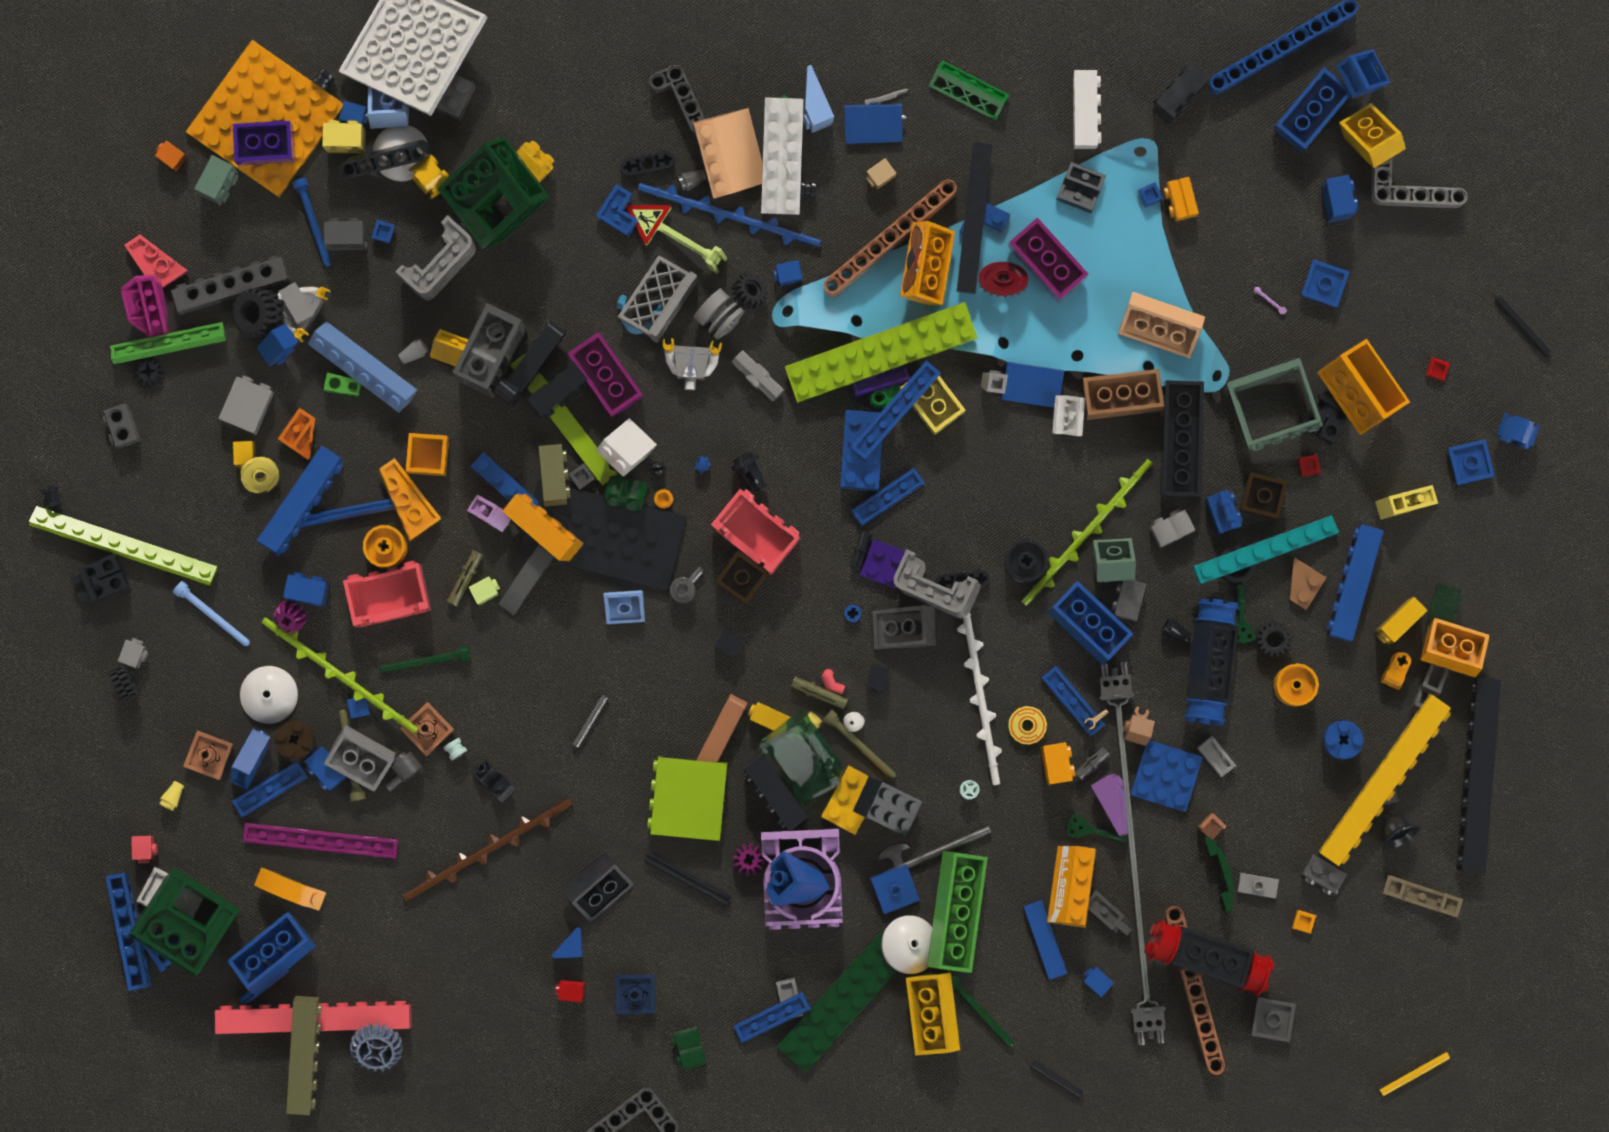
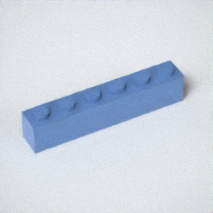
M327 321L314 331L308 345L398 413L411 402L417 391L416 388Z

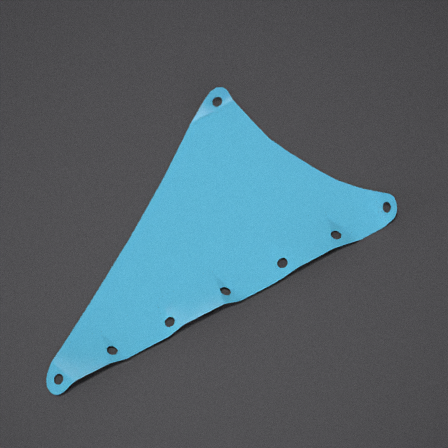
M1146 138L1126 142L1079 164L1106 175L1092 213L1056 200L1067 171L1025 193L996 205L995 207L1009 213L1010 217L1002 232L985 224L983 226L975 294L956 292L963 234L959 233L964 222L961 221L948 227V229L955 231L943 306H925L900 297L909 246L907 244L890 251L838 296L831 298L824 293V282L828 278L825 277L796 288L783 296L776 303L772 313L773 322L779 327L806 326L845 332L860 338H866L965 302L978 339L951 348L954 350L991 355L1009 362L1104 375L1145 371L1143 363L1151 361L1154 364V370L1159 369L1162 386H1164L1165 380L1204 381V392L1220 390L1226 384L1230 372L1228 364L1203 327L1190 359L1118 334L1132 292L1193 312L1169 250L1162 225L1161 202L1159 201L1145 208L1137 192L1139 189L1156 182L1160 191L1158 147L1154 141ZM1144 147L1147 152L1146 155L1143 157L1136 156L1134 154L1135 148ZM1037 217L1088 273L1087 279L1059 303L1008 247L1009 242ZM866 262L858 264V266H865ZM1011 262L1021 266L1026 271L1028 286H1026L1025 291H1021L1020 295L1015 294L1013 297L1008 295L1006 298L999 296L997 298L995 294L990 296L989 292H984V289L980 288V283L978 282L979 273L988 264ZM849 271L842 273V277L845 279H849L852 276ZM834 283L827 286L830 291H835L838 288ZM787 305L792 306L793 313L789 317H784L782 314L783 308ZM852 316H860L862 325L855 327L851 323ZM1005 337L1008 340V348H1000L998 345L999 338ZM1075 350L1082 351L1083 359L1078 362L1073 361L1071 358L1072 352ZM1216 370H1220L1222 373L1221 379L1214 382L1212 375Z

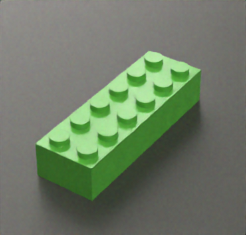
M943 851L927 967L972 973L988 857Z

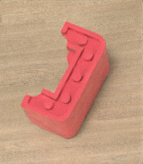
M740 489L713 521L711 527L754 563L766 570L769 575H772L800 541L799 532L792 526L789 528L783 526L785 522L777 515L772 517L768 513L770 510L762 503L760 505L755 503V496L746 489L744 492Z
M415 561L403 563L404 567H401V569H398V567L389 568L386 573L382 574L376 571L368 573L369 577L365 578L358 574L347 576L348 580H344L343 583L353 626L357 628L431 611L422 566Z

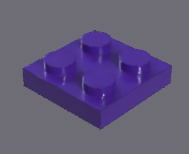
M873 539L860 576L896 589L894 575L905 551Z

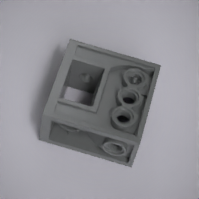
M487 303L452 372L457 380L494 399V390L504 379L527 333L523 321ZM497 334H501L500 337L495 338Z

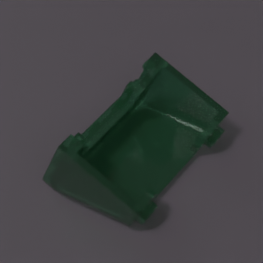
M803 710L794 714L760 741L759 749L764 756L775 757L793 782V789L791 790L793 797L799 800L802 805L841 784L843 774L841 761Z

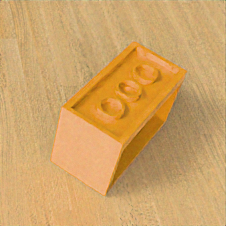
M1367 339L1346 351L1317 372L1360 436L1410 403Z

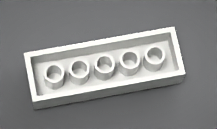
M765 97L761 213L800 214L804 99Z

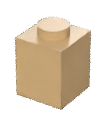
M884 158L867 171L866 175L868 177H866V180L871 187L875 186L878 190L895 178L896 172L886 158Z

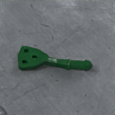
M1238 583L1235 587L1237 594L1236 603H1238L1239 619L1237 622L1239 639H1237V643L1245 644L1255 641L1256 636L1252 626L1247 622L1244 613L1246 603L1244 598L1245 588L1243 584Z
M1076 813L1072 814L1067 825L1068 837L1080 838L1088 834H1096L1106 839L1119 841L1120 843L1127 841L1126 836H1119L1118 833L1111 832L1110 830L1106 831L1092 827L1085 818Z

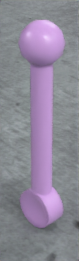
M1260 287L1254 288V293L1259 294L1277 308L1279 314L1283 315L1286 313V308L1276 304L1261 291Z

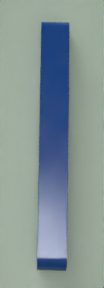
M1355 0L1340 2L1215 74L1208 84L1209 91L1213 94L1223 93L1350 20L1358 10L1357 2ZM1344 6H1351L1353 12L1347 13L1344 10ZM1334 15L1337 19L1336 22H1330L1327 16ZM1317 24L1320 27V31H1313L1311 25ZM1297 33L1302 34L1303 37H1304V40H1303V41H1298V40H1296V39H1295V34H1297ZM1285 43L1288 49L1285 51L1281 50L1278 44ZM1268 52L1271 55V59L1265 60L1262 57V53ZM1246 62H1253L1255 68L1248 69ZM1236 71L1239 77L1233 79L1230 77L1229 72ZM1219 80L1222 83V87L1216 88L1213 85V81Z

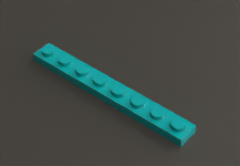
M1331 515L1200 563L1192 568L1198 584L1201 585L1338 534L1339 531Z

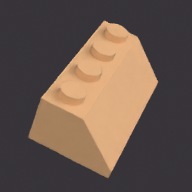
M1132 292L1118 334L1190 359L1202 330L1205 316Z

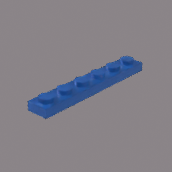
M926 361L850 448L865 460L941 373Z

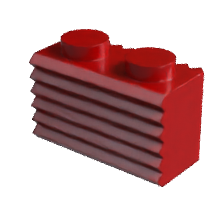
M562 980L560 984L556 985L555 996H559L558 999L560 1001H578L580 1003L584 1000L585 982Z

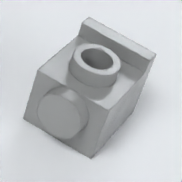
M990 370L989 373L983 372L980 387L988 392L1005 394L1008 375L994 370Z

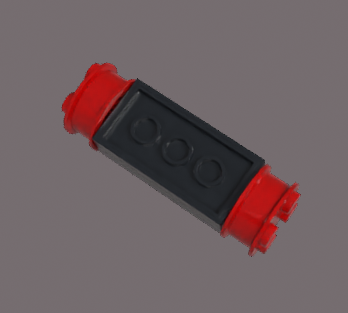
M1160 919L1157 924L1151 926V937L1144 949L1148 960L1157 959L1162 961L1165 966H1171L1238 988L1240 991L1245 989L1252 991L1254 996H1259L1262 991H1267L1269 986L1268 979L1275 965L1270 955L1263 957L1256 954L1255 950L1181 927L1178 924L1175 926L1166 924V921Z

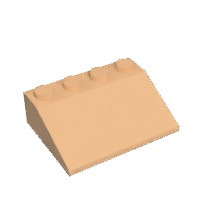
M749 108L693 122L713 198L762 184L763 162Z

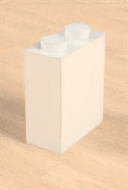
M629 418L607 436L596 451L624 477L643 461L657 444Z

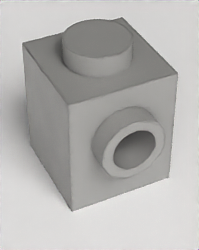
M132 638L131 641L125 640L118 662L139 669L141 662H145L147 658V647L142 645L143 641Z

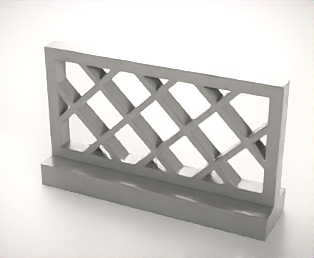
M658 255L618 315V319L651 337V340L658 343L697 284V275L691 271L690 273ZM660 262L667 266L668 272L657 274L656 268ZM680 273L685 276L681 282L673 283V274ZM669 275L671 284L660 286L658 278ZM656 278L658 287L647 289V281ZM672 288L673 295L663 298L661 290ZM659 291L661 299L650 301L648 293ZM646 294L648 302L637 304V296ZM662 303L663 310L653 314L651 305ZM649 306L651 314L640 317L638 308ZM636 309L637 318L629 319L625 317L627 311ZM652 318L653 325L649 330L644 328L641 321Z

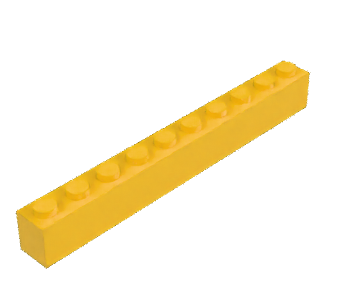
M1429 694L1320 848L1319 852L1338 866L1341 863L1345 864L1350 857L1348 853L1352 847L1356 848L1362 840L1359 837L1363 832L1367 833L1373 825L1371 821L1374 816L1378 817L1384 809L1382 807L1384 802L1391 800L1395 794L1393 790L1396 785L1400 786L1406 778L1404 774L1408 768L1411 770L1418 760L1415 758L1419 753L1423 754L1429 746L1427 742L1430 737L1434 738L1440 730L1438 728L1442 721L1446 722L1451 715V712H1449L1451 708L1432 694Z

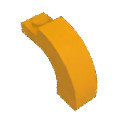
M262 867L254 886L276 896L318 911L326 895L324 891L304 885Z

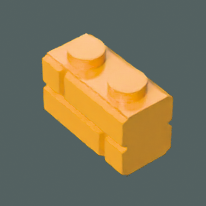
M1185 177L1167 182L1166 188H1164V195L1166 199L1170 200L1171 206H1168L1170 217H1174L1175 221H1180L1198 216L1199 212L1190 178Z

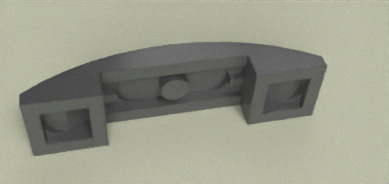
M539 544L498 605L515 615L554 556Z

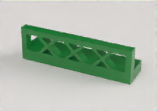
M943 60L937 67L929 84V87L995 121L1009 97V94ZM937 77L945 79L947 85L941 86L935 83ZM958 86L962 88L964 94H956L953 87ZM971 95H976V96H978L979 99H980V102H979V103H974V102H972L971 99H970V96H971ZM987 104L997 106L996 113L989 111Z

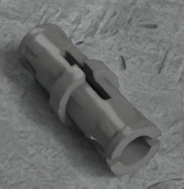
M1101 747L1092 757H1088L1086 762L1075 771L1076 777L1083 781L1090 773L1099 769L1098 766L1110 756L1108 751Z

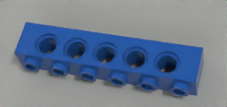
M129 872L106 876L128 991L150 987L152 985L144 946L128 936L138 920Z

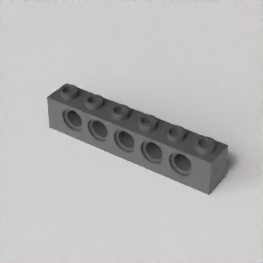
M271 256L265 262L255 261L248 264L249 267L243 269L235 267L226 274H223V272L213 274L210 279L199 278L190 285L186 283L175 286L176 289L171 290L177 312L182 315L241 296L240 293L246 291V289H267L290 282L284 259L282 257L278 258V256ZM265 269H271L272 272L269 277L262 276ZM247 274L253 275V280L250 283L244 282V277ZM228 280L235 281V285L232 288H226ZM211 285H215L217 288L216 292L208 294V288ZM198 291V297L191 300L189 298L190 293Z

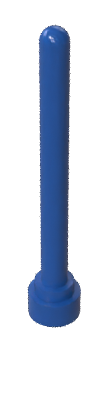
M307 179L295 180L292 182L293 188L300 194L323 264L328 267L331 265L327 249L324 248V241L307 193V186H309Z

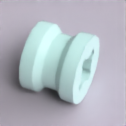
M460 738L453 740L443 747L450 754L449 758L451 761L467 752L466 747L461 745Z
M967 780L960 786V794L965 799H973L979 793V786L975 781Z

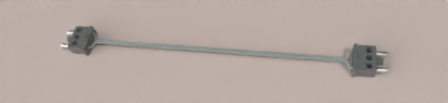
M1121 662L1122 675L1118 674V668H1112V676H1109L1108 664L1105 663L1106 677L1104 665L1101 664L1102 677H1100L1102 696L1100 699L1102 701L1107 700L1109 705L1116 707L1144 1001L1138 1003L1137 1008H1132L1131 1013L1133 1014L1134 1032H1137L1138 1045H1141L1140 1032L1142 1045L1145 1044L1144 1032L1146 1031L1147 1039H1153L1154 1031H1157V1041L1160 1044L1159 1030L1161 1031L1162 1043H1164L1163 1030H1166L1165 1007L1159 1006L1156 1001H1151L1149 996L1121 706L1126 704L1128 699L1133 698L1135 694L1132 693L1131 674H1128L1127 662H1124L1126 675H1124L1123 662ZM1127 679L1129 684L1123 685L1122 681ZM1118 680L1119 685L1114 686L1113 681ZM1105 681L1110 683L1108 687L1103 686ZM1126 698L1119 706L1116 703L1110 702V700ZM1147 1001L1156 1005L1154 1007L1140 1008V1005L1145 1004ZM1150 1020L1153 1024L1152 1026H1147L1146 1022ZM1161 1020L1162 1025L1158 1026L1156 1021ZM1141 1021L1143 1026L1138 1027L1136 1023Z

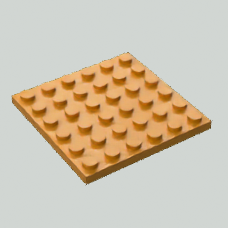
M252 40L186 130V133L271 193L280 197L323 138V123H328L329 120H336L341 113L343 103ZM289 120L292 122L295 163L238 166L234 162L233 124Z

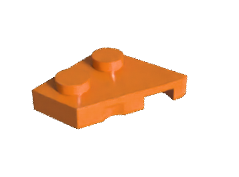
M299 407L278 440L309 460L315 418Z

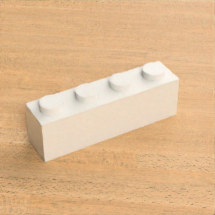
M1074 70L1073 72L1074 149H1096L1098 143H1101V132H1098V125H1101V113H1097V106H1101V95L1097 94V87L1101 85V77L1097 76V70Z

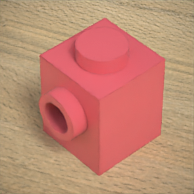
M132 836V860H137L138 863H149V859H155V855L158 853V846L154 844V836Z

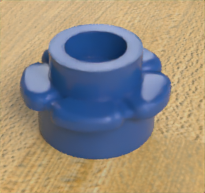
M699 456L694 469L699 471V474H702L703 471H708L710 466L708 457Z

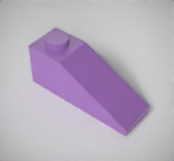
M1109 774L1091 785L1118 835L1125 836L1128 834L1125 789L1123 788L1124 782L1119 775Z

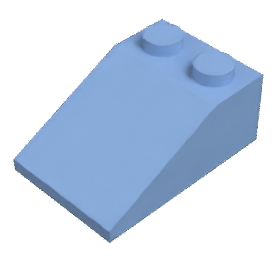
M809 65L806 72L803 123L806 129H810L811 133H814L832 125L834 115L812 66Z
M368 87L370 129L409 127V106Z

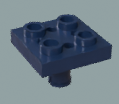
M655 974L616 975V1014H655Z

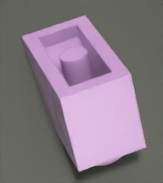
M476 495L467 509L468 512L501 532L504 531L511 520L502 512L503 509L479 495Z

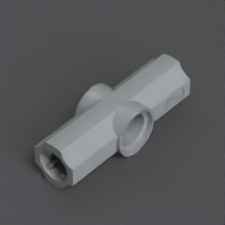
M743 350L733 359V365L745 375V378L756 389L762 391L772 402L784 391L770 377L767 370L759 363L757 364Z

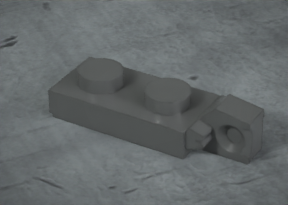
M1095 890L1090 896L1088 910L1115 933L1120 930L1127 936L1132 929L1125 924L1127 921L1125 915Z

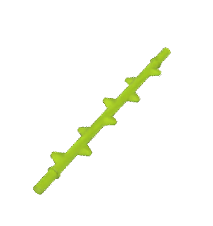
M1149 459L1133 473L1130 479L1123 477L1119 479L1121 489L1107 505H1096L1098 515L1083 532L1073 531L1071 533L1074 542L1059 559L1053 557L1048 559L1051 568L1036 585H1033L1030 592L1022 599L1021 602L1025 606L1038 593H1041L1044 586L1050 588L1055 586L1052 577L1067 560L1075 562L1079 560L1076 550L1091 533H1102L1100 523L1114 507H1126L1123 497L1138 480H1141V477L1153 465Z
M267 617L262 620L261 623L276 633V636H280L297 649L296 658L298 660L309 657L325 669V678L336 677L355 691L353 700L358 701L365 698L383 711V720L393 718L397 721V724H401L413 734L418 732L419 728L383 702L384 695L382 693L373 695L356 683V673L354 671L346 674L342 673L326 661L325 652L315 653L298 641L297 631L292 634L284 632L282 627L278 628V625Z

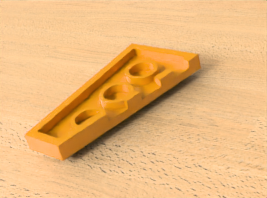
M395 458L379 469L380 476L409 541L441 520L440 516Z

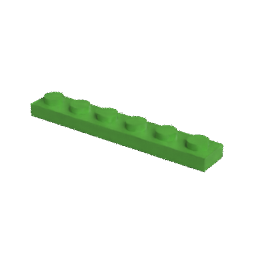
M223 322L111 345V360L113 364L226 341L225 327Z

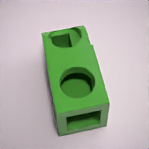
M327 373L324 385L325 392L359 397L361 388L359 382L353 378Z

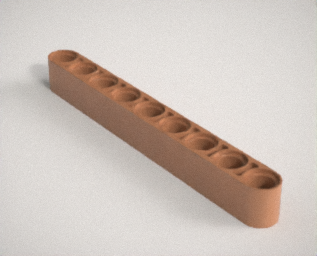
M949 179L942 181L830 275L824 282V293L831 298L838 296L911 234L912 222L927 221L948 204L956 195L957 186L955 182ZM951 187L953 192L947 194L943 191V188ZM936 199L939 203L936 206H932L928 201ZM916 211H922L924 213V216L922 218L915 217L914 213ZM902 223H907L910 228L902 230L899 226ZM887 235H893L895 237V240L893 242H887L885 240V237ZM873 247H878L881 252L873 254L870 250ZM859 259H863L866 261V265L860 267L856 262ZM849 271L852 276L849 279H845L842 277V273ZM834 283L838 288L835 291H830L827 286Z
M1176 906L1166 909L1165 919L1167 924L1172 926L1178 924L1181 927L1187 928L1182 909ZM1173 909L1179 912L1177 920H1171L1169 917V913ZM1179 969L1206 1068L1212 1074H1221L1225 1069V1063L1201 976L1193 974L1191 977H1187L1185 971ZM1192 985L1199 986L1200 991L1197 995L1190 993ZM1199 1003H1202L1205 1007L1202 1014L1195 1012V1006ZM1204 1022L1210 1025V1030L1207 1033H1202L1200 1030V1026ZM1209 1041H1213L1215 1044V1049L1211 1052L1205 1049V1045ZM1214 1060L1220 1062V1068L1216 1071H1213L1210 1067L1211 1062Z

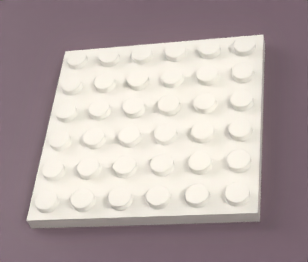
M379 0L339 72L431 116L488 17L454 0Z

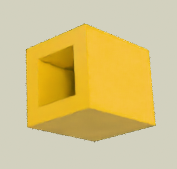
M253 441L233 442L234 465L239 467V470L242 469L248 460L255 458V443Z

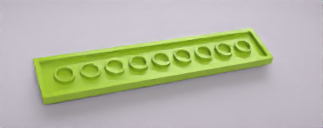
M963 302L787 365L785 369L797 403L976 340L978 337L966 303Z

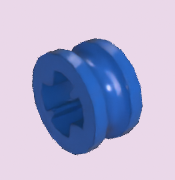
M849 605L845 609L844 616L849 622H856L861 618V610L857 605ZM851 608L856 609L855 612L858 611V615L854 619L847 615Z

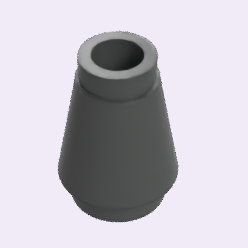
M703 170L681 173L677 177V183L681 191H689L706 180Z

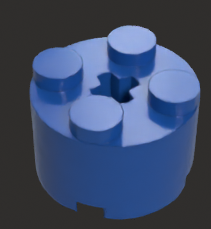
M1504 412L1496 433L1499 435L1498 439L1507 443H1511V440L1517 442L1516 446L1523 449L1533 447L1541 425L1536 424L1534 427L1535 422L1515 415H1510L1509 418V413Z
M1345 720L1330 724L1322 734L1324 751L1330 757L1339 760L1349 759L1357 755L1364 741L1359 727ZM1339 736H1340V737H1344V736H1345V738H1346V739H1345L1346 744H1344V743H1343V744H1340V743H1339V742H1340Z

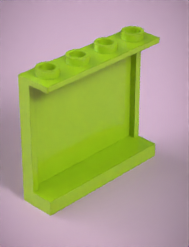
M658 756V760H654L653 772H656V780L652 779L651 791H654V799H650L649 810H653L652 818H648L647 829L651 830V834L720 841L728 763Z

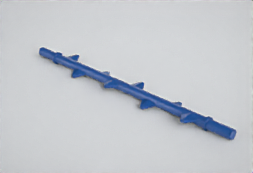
M642 183L638 187L639 191L680 203L684 213L693 207L714 214L716 223H720L725 218L747 224L749 225L750 233L753 235L759 229L782 235L785 245H788L793 239L798 240L800 243L804 242L817 247L821 243L820 239L779 227L775 217L766 223L745 216L743 207H739L736 211L731 212L712 206L709 196L696 201L677 195L674 185H671L666 191L661 190L659 187L655 188Z

